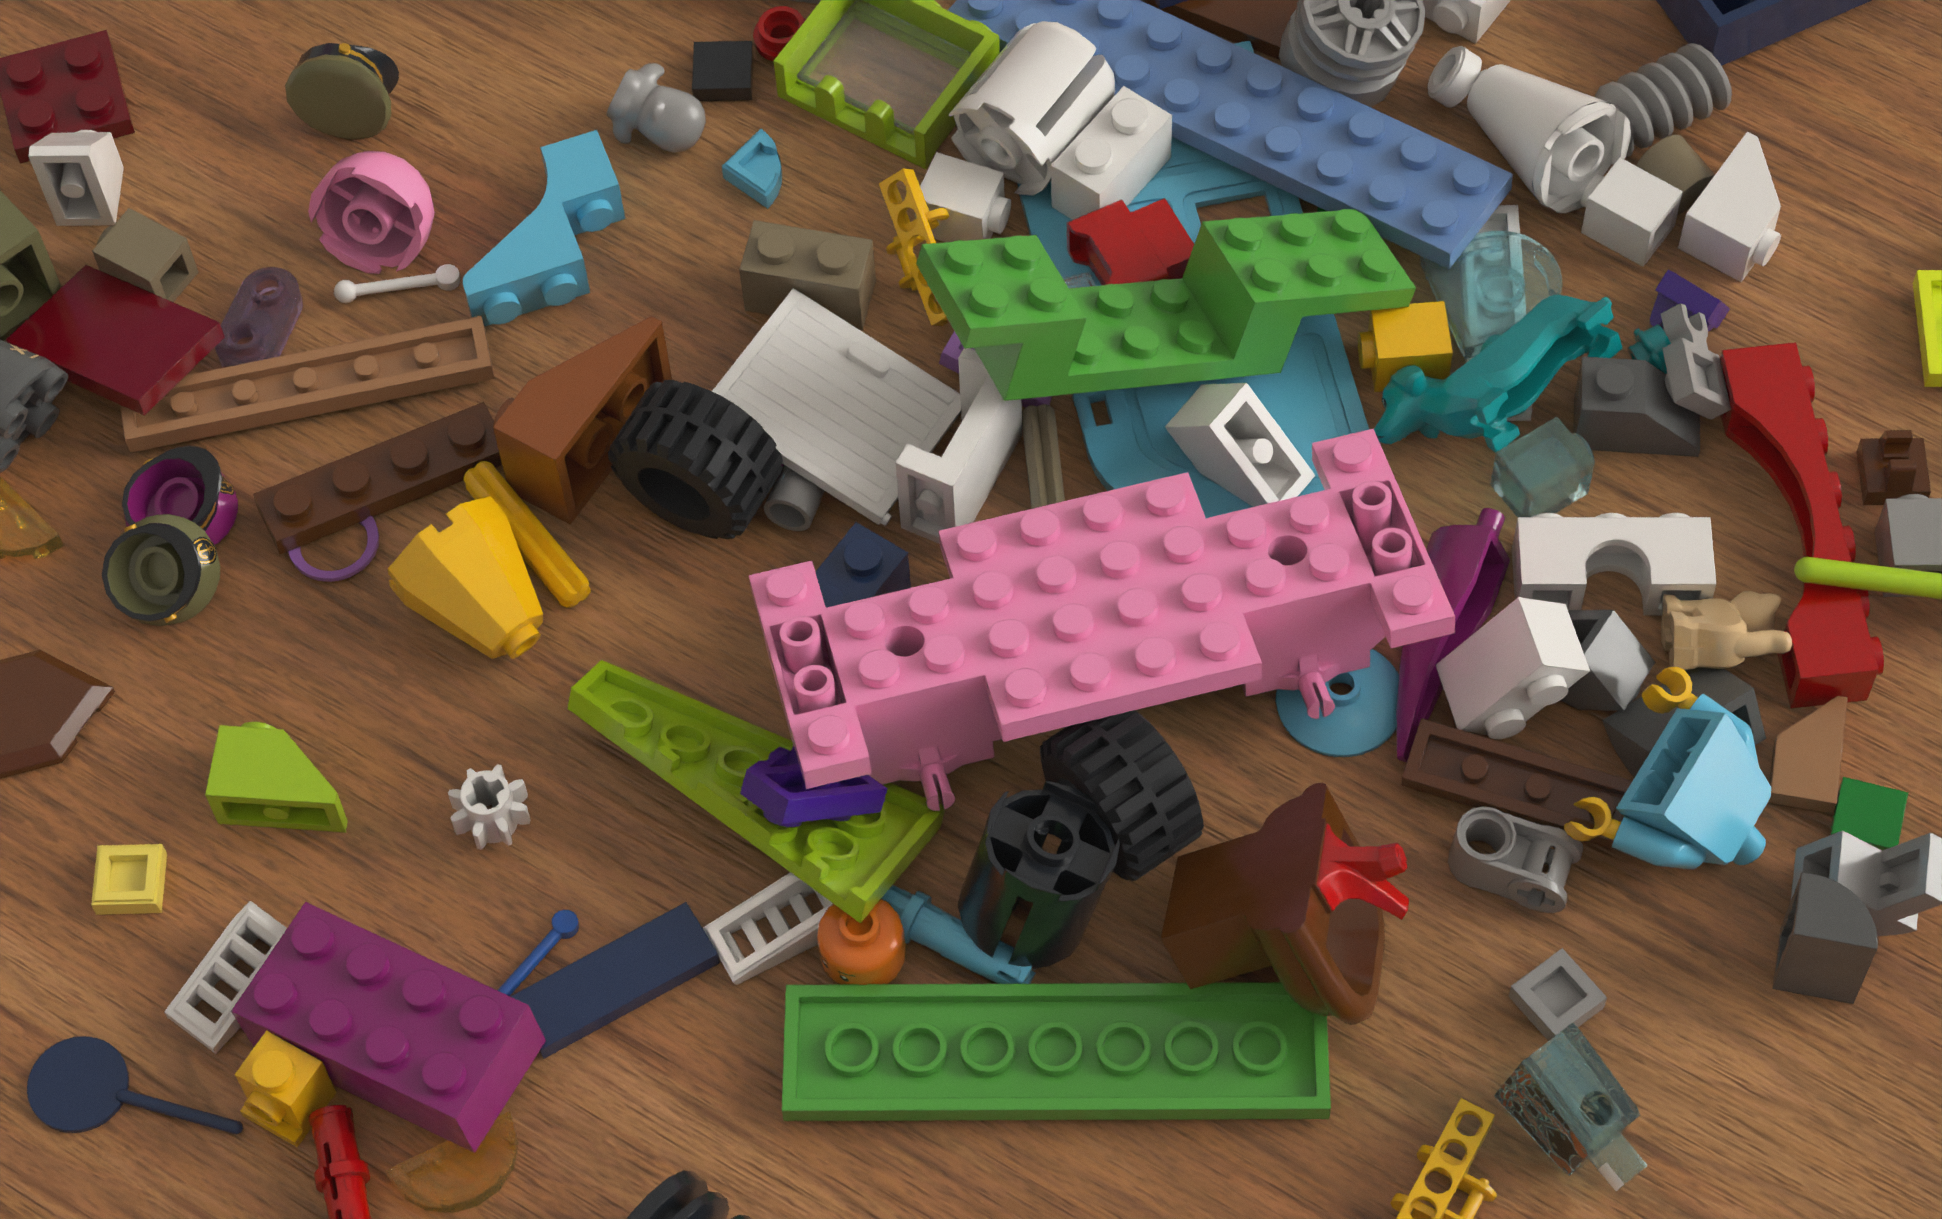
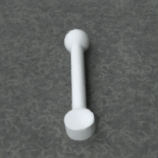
M445 264L440 266L436 273L361 284H354L350 280H342L335 285L334 296L341 303H350L357 296L433 285H438L439 288L450 291L459 286L460 273L454 265Z

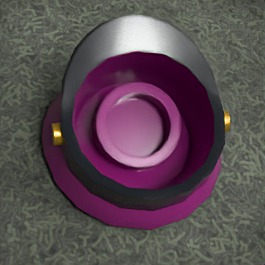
M187 445L170 449L154 459L145 461L143 466L132 475L124 488L122 508L127 527L149 516L171 514L184 517L196 523L206 532L213 544L216 545L229 533L235 523L238 513V499L233 485L221 472L216 458L204 448Z

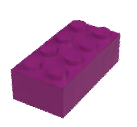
M307 902L303 904L231 1010L253 1047H255L267 1030L322 1061L334 1086L473 1153L480 1146L546 1042L528 1004Z

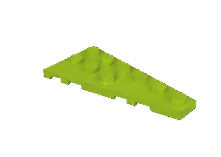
M600 660L571 687L567 708L569 711L859 923L864 920L941 828L945 813L942 804H939L940 811H933L928 808L925 797L892 783L882 784L887 788V793L882 810L879 813L851 816V819L847 821L830 819L802 822L798 827H784L774 824L764 817L762 809L741 795L740 791L746 769L758 761L768 760L769 754L778 747L791 751L793 747L791 740L603 660Z

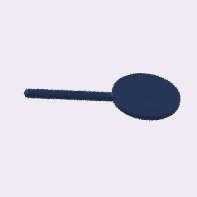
M73 1037L51 1046L37 1059L31 1069L27 1082L28 1101L35 1115L45 1125L60 1132L81 1133L95 1129L109 1121L119 1111L123 1103L232 1134H240L243 1131V1124L240 1121L129 1091V1072L123 1057L111 1044L94 1037Z

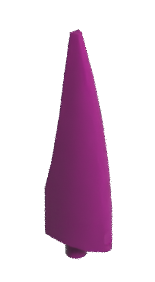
M1492 508L1482 509L1476 525L1444 526L1431 534L1426 550L1454 612L1455 633L1403 645L1396 709L1397 759L1399 761L1407 763L1421 718L1429 719L1443 690L1436 664L1478 631L1492 612L1510 563V558L1498 538L1505 521V516L1498 510Z

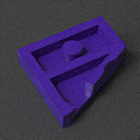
M793 746L791 751L778 747L769 754L768 760L758 761L746 769L740 794L762 809L764 817L770 822L784 827H798L802 822L822 819L847 821L851 819V816L879 813L882 810L887 788L871 776L864 775L806 789L796 750Z

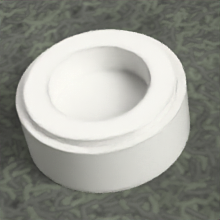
M1463 46L1454 47L1449 50L1437 63L1428 82L1429 96L1447 108H1452L1459 104L1470 92L1471 87L1480 74L1481 58Z

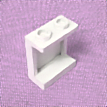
M971 348L963 349L958 358L962 422L944 454L940 457L907 443L895 463L901 528L939 544V530L974 522L1022 437L1021 399L1003 400L978 354Z

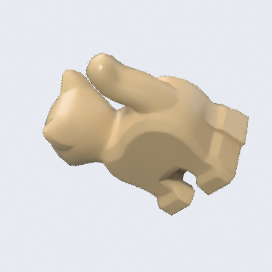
M1743 591L1728 602L1717 598L1679 600L1675 595L1664 594L1661 643L1664 651L1670 650V667H1679L1683 670L1698 667L1725 669L1738 666L1744 662L1745 657L1789 652L1792 647L1790 634L1774 630L1775 612L1781 603V597L1773 593L1759 594L1752 591Z

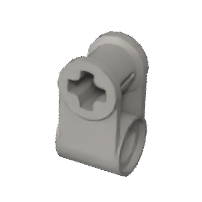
M1483 806L1471 809L1458 822L1449 850L1448 864L1451 873L1456 879L1469 887L1479 888L1514 900L1520 905L1535 911L1555 913L1562 911L1566 906L1568 896L1564 887L1571 865L1581 859L1583 844L1572 839L1565 830L1539 825L1503 813L1496 808ZM1483 841L1491 845L1496 853L1480 854L1474 851L1468 845V842ZM1544 864L1549 866L1547 874L1542 872Z

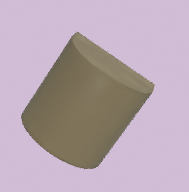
M1671 135L1660 140L1645 152L1636 165L1683 191L1677 215L1692 207L1715 176L1714 172L1681 135Z

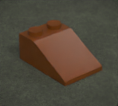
M651 316L532 378L526 383L515 399L509 398L502 404L496 414L493 430L506 481L521 499L570 525L612 471V463L608 460L610 445L645 391L655 382L662 383L664 380H672L661 320Z

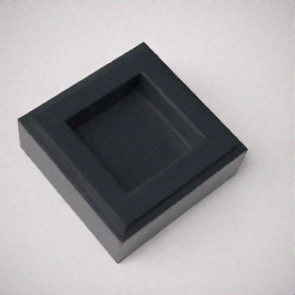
M752 41L694 42L693 96L699 101L752 100L754 60Z

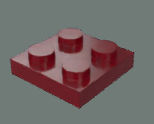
M107 30L0 58V93L14 150L20 164L30 161L28 157L30 146L50 133H75L80 130H92L96 132H111L113 139L135 133Z

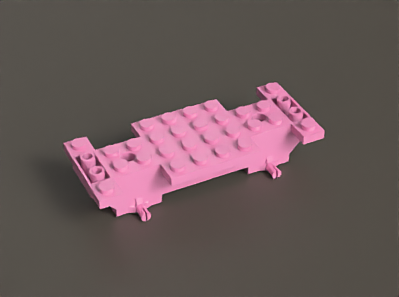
M1374 429L1312 443V461L1323 485V491L1206 518L1189 473L1186 472L939 530L940 548L950 579L828 608L825 607L812 561L749 575L751 591L763 631L766 649L806 789L864 775L871 776L880 784L899 780L921 781L928 808L933 811H940L937 790H939L944 809L952 806L955 801L946 774L951 773L962 765L994 758L993 741L1002 739L1005 742L1237 685L1242 686L1246 697L1276 689L1299 690L1307 707L1309 717L1319 719V707L1323 717H1327L1334 711L1335 704L1330 697L1325 683L1339 674L1370 667V650L1384 637L1387 638L1390 648H1395L1455 633L1454 612Z

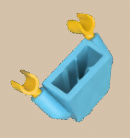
M1679 667L1665 668L1656 675V678L1670 689L1672 695L1665 692L1662 687L1651 684L1642 692V699L1645 705L1656 713H1669L1674 708H1678L1616 807L1624 816L1622 822L1612 818L1611 811L1603 800L1596 797H1588L1579 800L1573 805L1580 809H1585L1592 814L1595 822L1594 828L1588 829L1580 823L1570 821L1564 824V829L1572 839L1581 842L1589 841L1602 835L1614 840L1612 848L1660 867L1691 870L1696 869L1703 862L1726 865L1732 861L1737 865L1749 864L1756 860L1765 849L1766 839L1754 825L1771 798V786L1759 767L1752 729L1746 722L1704 693L1699 698L1692 694V681L1685 670Z

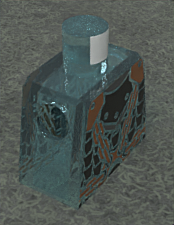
M1574 1022L1522 1061L1494 1095L1557 1166L1569 1176L1590 1160L1611 1187L1618 1191L1648 1166L1622 1135L1640 1116L1637 1106Z

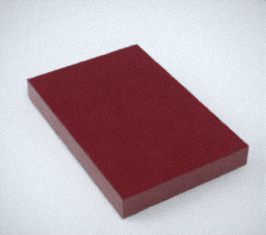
M85 265L14 331L5 342L47 358L68 374V382L145 416L225 336L218 321Z

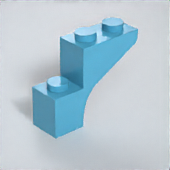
M597 130L540 147L547 178L546 191L540 204L464 275L463 287L471 318L482 316L484 327L491 324L508 323L519 315L550 305H564L578 296L590 293L584 259L574 235L586 231H599L611 223L625 219L619 183Z

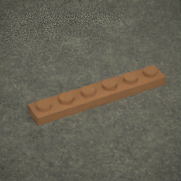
M482 316L186 375L145 416L121 405L120 408L125 441L130 453L487 381L495 379L483 319Z

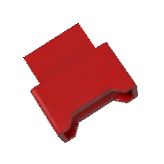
M1165 198L1133 212L1129 211L1121 199L1067 222V251L1074 263L1089 266L1101 285L1181 279L1194 247L1193 241Z

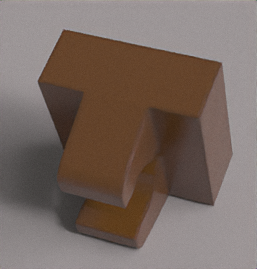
M1885 430L1880 438L1860 439L1856 453L1863 505H1884L1886 499H1897L1908 494H1921L1929 498L1931 488L1924 438H1913L1912 430Z

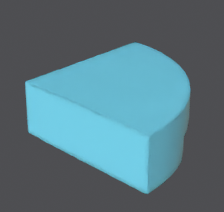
M760 129L722 165L723 179L767 209L773 204L779 194L782 184V167L775 142L765 131Z

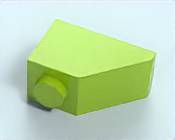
M246 722L241 726L219 725L205 793L218 824L346 833L348 820L336 790L284 729H276L262 722Z

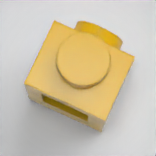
M267 1030L235 1073L247 1098L240 1110L242 1116L297 1148L311 1129L309 1115L313 1111L327 1106L336 1094L322 1061Z

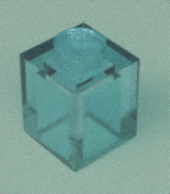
M1555 417L1496 452L1490 485L1517 517H1532L1541 513L1555 514L1588 494L1595 465L1594 455L1589 444L1581 435L1571 433L1560 419Z

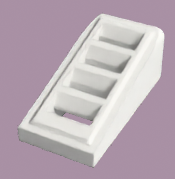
M790 872L703 927V930L716 949L732 982L738 985L818 945L817 933L819 922L827 908L833 903ZM814 892L824 907L815 914L804 898ZM790 904L801 922L792 929L780 910ZM767 917L778 936L769 943H767L756 921ZM743 929L755 950L754 953L746 958L732 936V933Z
M249 901L229 923L164 1011L167 1018L216 1054L241 1027L231 1010L287 927ZM258 938L271 947L266 955L252 946ZM239 959H242L255 969L249 978L233 967ZM220 979L238 992L232 1001L214 988ZM202 999L222 1014L216 1023H213L194 1008Z

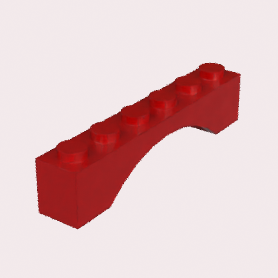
M1796 342L1722 350L1720 361L1731 410L1721 414L1725 435L1748 452L1776 483L1791 508L1801 536L1803 557L1854 562L1856 556L1854 534L1849 525L1842 526L1838 511L1842 503L1840 479L1836 471H1828L1825 455L1828 452L1827 427L1823 418H1815L1812 407L1815 397L1813 372L1809 365L1802 366ZM1803 582L1802 598L1788 619L1784 630L1792 638V647L1787 653H1777L1791 709L1825 705L1837 696L1848 697L1847 703L1866 701L1868 699L1876 676L1881 675L1884 670V655L1880 639L1877 636L1870 637L1866 622L1870 612L1868 590Z

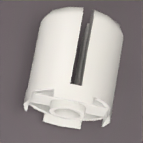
M1042 21L1024 27L1015 34L949 113V116L954 115L958 128L951 137L953 143L968 162L1004 172L1005 178L1021 184L1014 193L1033 196L1043 191L1051 181V164L1114 97V73L1103 55L1093 56L1096 51L1094 44L1076 30L1058 22Z

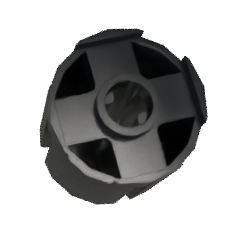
M1046 781L1043 789L1023 790L1006 798L1009 792L1007 791L992 807L958 900V909L963 928L975 945L990 957H993L1020 898L1033 902L1008 963L1022 967L1032 966L1033 969L1051 966L1071 956L1078 947L1102 891L1114 871L1120 845L1119 839L1116 846L1114 845L1111 831L1098 815L1099 809L1091 797L1077 788L1052 781ZM1048 834L1055 835L1062 840L1056 854L1048 853L1042 849Z

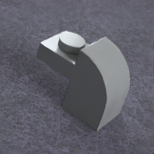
M1840 831L1796 848L1791 899L1802 872L1823 876L1842 884L1857 895L1873 918L1877 936L1899 935L1917 931L1918 913L1942 905V838L1933 833H1928L1882 851L1845 831Z

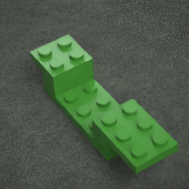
M1355 209L1202 221L1183 278L1068 288L1037 235L922 244L916 262L964 349H975L1004 401L1281 373L1302 317L1409 307L1416 290L1415 285L1368 217Z

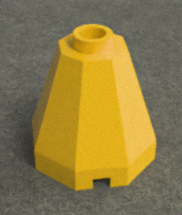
M491 496L461 503L446 513L453 523L451 526L438 532L431 524L412 539L388 568V575L391 577L389 586L405 606L491 659L506 654L511 659L517 658L534 646L541 637L537 630L543 623L541 606L504 511Z

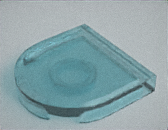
M1488 231L1476 234L1450 269L1420 256V265L1437 302H1445L1448 325L1464 360L1475 357L1480 353L1481 347L1488 337L1494 334L1502 335L1543 299L1551 295L1562 294V274L1554 256L1541 243L1520 233Z

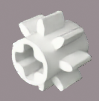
M499 764L492 771L475 772L471 768L466 770L467 779L463 783L461 790L452 789L448 792L452 808L457 810L450 817L456 835L464 834L471 830L477 849L480 850L487 843L503 841L506 845H511V835L515 832L517 825L530 824L531 821L528 808L522 803L528 797L523 779L514 780L508 784L502 765ZM492 805L493 808L487 809L486 806Z

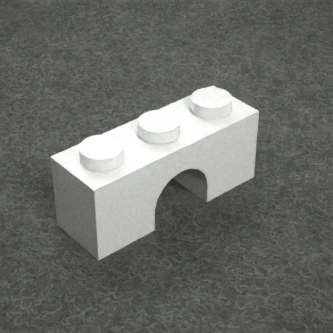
M1541 513L1532 517H1518L1512 545L1515 599L1522 597L1566 604L1567 610H1581L1587 585L1586 579L1593 574L1604 571L1624 574L1636 583L1642 595L1643 615H1662L1664 594L1675 595L1679 600L1713 598L1716 588V573L1710 517H1690L1683 513H1668L1660 517H1626L1619 513H1605L1596 517H1562L1554 513Z

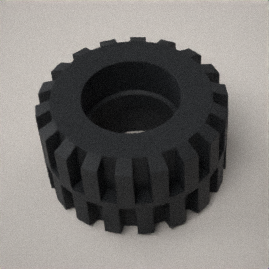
M664 380L662 383L655 382L650 385L610 445V450L608 451V460L612 463L611 468L614 474L641 504L660 518L679 528L714 539H718V537L733 539L736 535L740 536L746 530L783 469L781 466L783 459L781 453L775 448L777 446L776 443L753 417L719 394L695 384L681 383L675 380Z
M1129 711L1067 726L1042 742L1040 756L1045 780L1077 788L1091 797L1097 804L1098 815L1111 831L1115 846L1119 839L1117 863L1113 872L1121 878L1131 881L1138 880L1203 834L1204 824L1199 800L1187 772L1161 734L1137 711Z

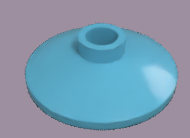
M1374 649L1370 650V667L1339 674L1325 683L1330 697L1335 704L1334 711L1327 717H1323L1320 707L1319 719L1309 717L1307 707L1299 690H1276L1277 711L1288 733L1304 747L1323 755L1352 757L1365 754L1384 744L1397 730L1396 709L1399 674L1394 666ZM1334 683H1345L1350 685L1353 690L1348 694L1338 695L1332 692L1329 687Z

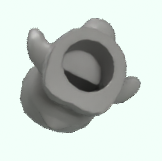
M649 63L638 70L629 69L625 73L609 105L607 117L612 120L613 133L619 142L629 143L632 138L631 133L635 128L661 149L676 153L690 149L699 140L706 123L705 110L701 102L693 95L678 89L658 85L657 80L663 76L665 70L657 63Z

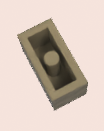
M754 220L739 269L745 311L772 315L794 288L857 329L863 330L876 283L873 240Z

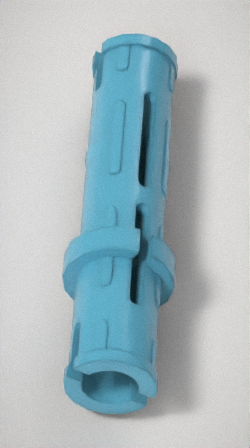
M892 885L881 898L887 901L899 914L904 928L906 944L913 940L997 984H1031L1036 974L1032 971V966L1022 967L1008 964L1014 947L1000 940L993 957H990L975 945L963 928L962 921L932 905V898L921 891H917L913 895Z

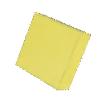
M163 844L97 846L91 902L96 915L162 913L167 852Z

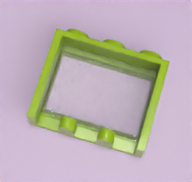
M821 0L773 61L777 96L915 165L927 169L936 150L956 125L954 115L949 116V113L1000 54L999 35L992 32L985 24L976 20L969 21L942 8L934 0Z

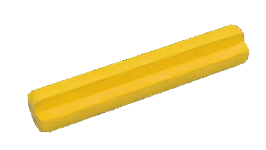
M481 461L474 468L468 469L463 477L466 483V490L475 500L491 496L507 515L522 558L559 603L566 608H572L580 601L585 600L591 593L587 577L494 465L487 461Z

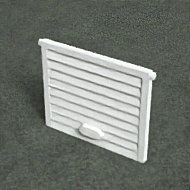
M794 288L712 390V392L723 396L739 406L763 427L777 446L775 448L781 453L782 464L879 525L881 523L884 526L890 521L892 516L888 512L898 499L895 463L906 444L908 443L932 453L961 413L960 393Z

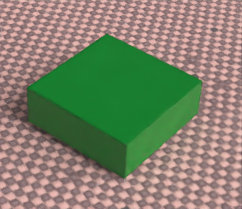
M1843 777L1838 790L1837 804L1829 836L1845 831L1882 851L1898 845L1909 792Z

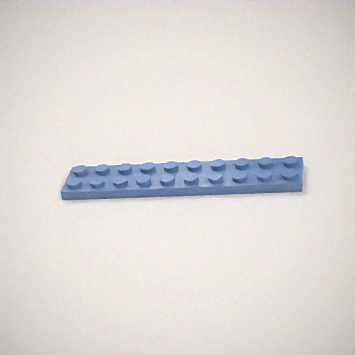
M956 0L948 9V11L969 21H979L985 24L992 32L998 34L1000 52L1019 30L1033 23L1037 24L1042 21L1058 22L1076 30L1095 45L1096 51L1093 56L1103 55L1112 69L1115 80L1114 96L1125 86L1172 114L1173 138L1326 211L1355 209L1368 217L1382 238L1447 269L1451 268L1512 188L1513 173L1141 0Z

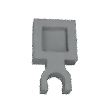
M1682 303L1661 313L1664 331L1671 342L1670 345L1662 348L1667 368L1665 384L1674 403L1710 420L1731 410L1720 356L1708 350L1706 342L1708 328L1705 315L1699 312L1688 318L1686 305Z

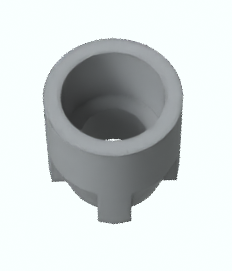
M784 465L766 500L764 512L772 522L782 528L792 531L807 530L821 503L824 490Z

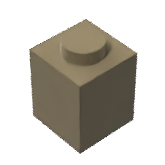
M130 208L127 209L115 225H111L103 231L96 247L92 250L100 271L172 302L178 298L199 273L186 237Z

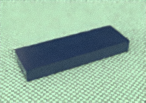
M685 902L510 997L529 1005L546 1039V1042L539 1051L543 1059L718 965L720 961L716 949L689 905Z

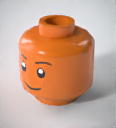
M880 899L861 923L835 904L827 908L819 922L817 943L823 970L835 984L859 985L889 984L893 981L904 964L906 952L904 928L899 914L887 901Z

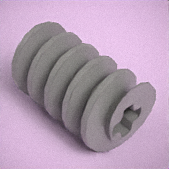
M1690 43L1678 48L1676 53H1669L1659 57L1656 63L1651 62L1639 67L1636 73H1627L1621 76L1617 82L1612 81L1600 86L1595 97L1614 104L1629 119L1631 140L1626 155L1628 157L1632 155L1634 145L1641 149L1647 148L1652 145L1654 136L1664 139L1672 135L1674 126L1680 130L1691 126L1693 116L1702 120L1711 116L1713 107L1718 110L1726 109L1731 102L1732 89L1724 69L1713 54L1701 45Z

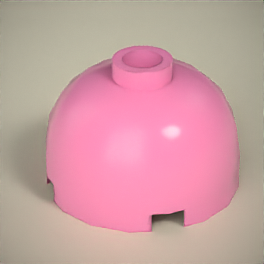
M380 151L356 153L336 163L312 192L308 210L311 223L316 217L317 223L323 231L319 240L328 252L345 265L365 273L375 274L381 272L380 265L392 268L398 266L396 271L406 268L427 242L435 214L430 188L420 172L404 159Z

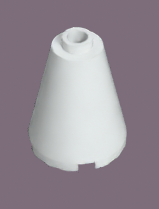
M1503 64L1494 65L1481 71L1468 93L1467 108L1469 113L1538 202L1552 208L1556 212L1568 213L1582 208L1583 206L1580 205V201L1592 178L1598 173L1604 175L1610 165H1614L1619 157L1624 160L1626 158L1631 140L1630 121L1612 103Z

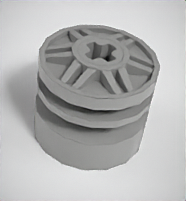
M1298 0L1296 10L1291 15L1282 34L1279 52L1281 64L1295 73L1366 106L1372 107L1383 101L1391 91L1406 65V60L1423 33L1426 13L1423 1Z

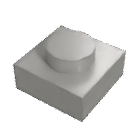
M1563 948L1511 985L1508 996L1552 1046L1564 1038L1563 1034L1565 1032L1570 1034V1031L1575 1030L1573 1023L1577 1029L1605 1007L1607 1000L1606 995Z

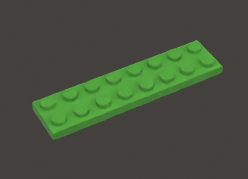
M1281 982L1211 983L1191 990L1187 983L786 985L782 1086L783 1121L1330 1118L1327 1016L1310 1013L1292 1000Z

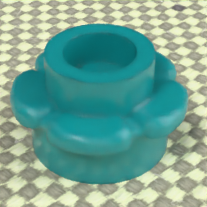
M1659 324L1644 332L1640 331L1639 328L1635 329L1633 335L1636 343L1627 348L1631 359L1646 360L1667 374L1662 348L1670 345L1671 342L1665 331Z

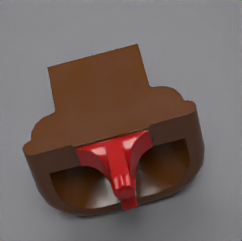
M1321 782L1315 783L1306 788L1301 796L1291 799L1276 808L1266 818L1259 831L1178 856L1161 941L1190 990L1272 966L1284 989L1292 1000L1310 1013L1321 1016H1335L1349 1025L1358 1024L1371 1017L1378 998L1385 946V923L1382 909L1401 920L1408 911L1409 898L1386 880L1405 872L1408 868L1407 858L1399 843L1360 847L1326 784Z

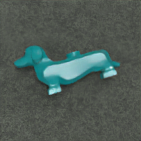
M1551 295L1539 302L1528 314L1502 335L1494 334L1488 337L1483 343L1480 353L1444 380L1425 376L1421 368L1415 365L1399 369L1390 377V382L1383 389L1382 402L1385 411L1374 428L1379 442L1392 444L1417 430L1425 437L1433 439L1437 438L1440 431L1448 435L1464 439L1484 436L1487 447L1496 454H1499L1520 435L1518 426L1507 421V419L1524 413L1537 400L1564 363L1574 360L1583 354H1588V357L1612 358L1622 349L1619 333L1601 325H1607L1614 318L1611 310V300L1608 297H1603L1600 301L1590 302L1565 295Z

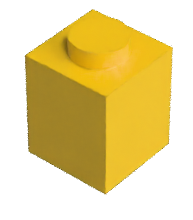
M1444 301L1409 304V307L1370 310L1368 331L1358 332V357L1361 369L1371 368L1374 392H1382L1390 382V377L1406 366L1415 365L1421 368L1425 376L1444 380L1450 375L1453 351Z

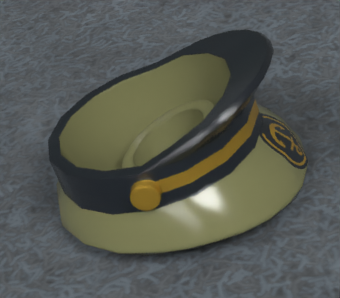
M326 43L314 46L301 55L297 66L294 67L285 84L287 102L301 120L322 133L345 139L370 138L383 131L390 120L391 100L388 94L397 85L399 71L397 65L390 57L370 47L346 43Z
M171 514L149 516L124 528L125 532L113 541L104 557L102 579L106 594L118 610L143 624L165 626L182 623L193 618L209 604L220 580V563L216 547L206 532L196 523L184 517Z

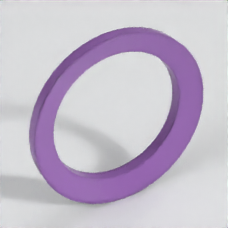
M370 516L360 522L368 536L366 549L355 563L344 569L324 571L312 567L302 557L301 546L288 551L290 559L302 574L314 580L332 582L352 577L362 571L372 561L377 552L379 531L375 520Z

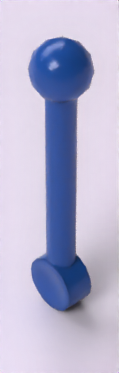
M561 910L555 913L552 918L553 929L497 991L510 996L561 939H569L576 935L579 929L577 915L570 910Z

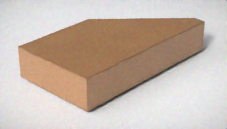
M1835 697L1777 735L1773 746L1769 781L1771 798L1768 803L1833 814L1838 797L1848 697Z

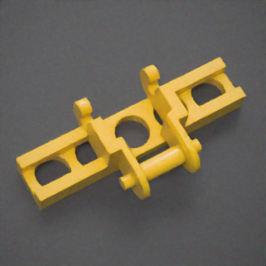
M903 168L879 183L898 235L893 238L894 242L886 247V251L889 255L897 254L905 275L898 282L900 288H912V291L918 290L931 326H944L948 323V319L916 265L918 258L913 253V247L926 240L927 244L936 243L931 230L939 226L938 220L943 221L950 216L946 208L929 211L914 170ZM899 181L903 182L906 186L907 192L904 201H902L896 185ZM910 208L914 210L917 217L911 222L906 212Z
M1462 1098L1459 1100L1435 1147L1421 1145L1416 1153L1417 1158L1426 1164L1409 1195L1396 1193L1393 1196L1390 1204L1392 1208L1399 1211L1396 1219H1473L1482 1201L1493 1202L1497 1194L1489 1186L1490 1182L1487 1179L1480 1178L1479 1180L1468 1174L1469 1167L1494 1122V1114ZM1464 1115H1473L1481 1123L1474 1136L1463 1135L1457 1130ZM1449 1143H1457L1465 1149L1466 1153L1462 1160L1445 1153ZM1437 1171L1450 1178L1451 1187L1444 1193H1434L1425 1185V1177L1429 1173ZM1457 1188L1469 1194L1459 1215L1447 1209ZM1418 1200L1428 1201V1202H1430V1203L1434 1206V1208H1432V1207H1430V1206H1428V1205H1426V1204H1424V1203H1422V1202H1420V1201H1418Z

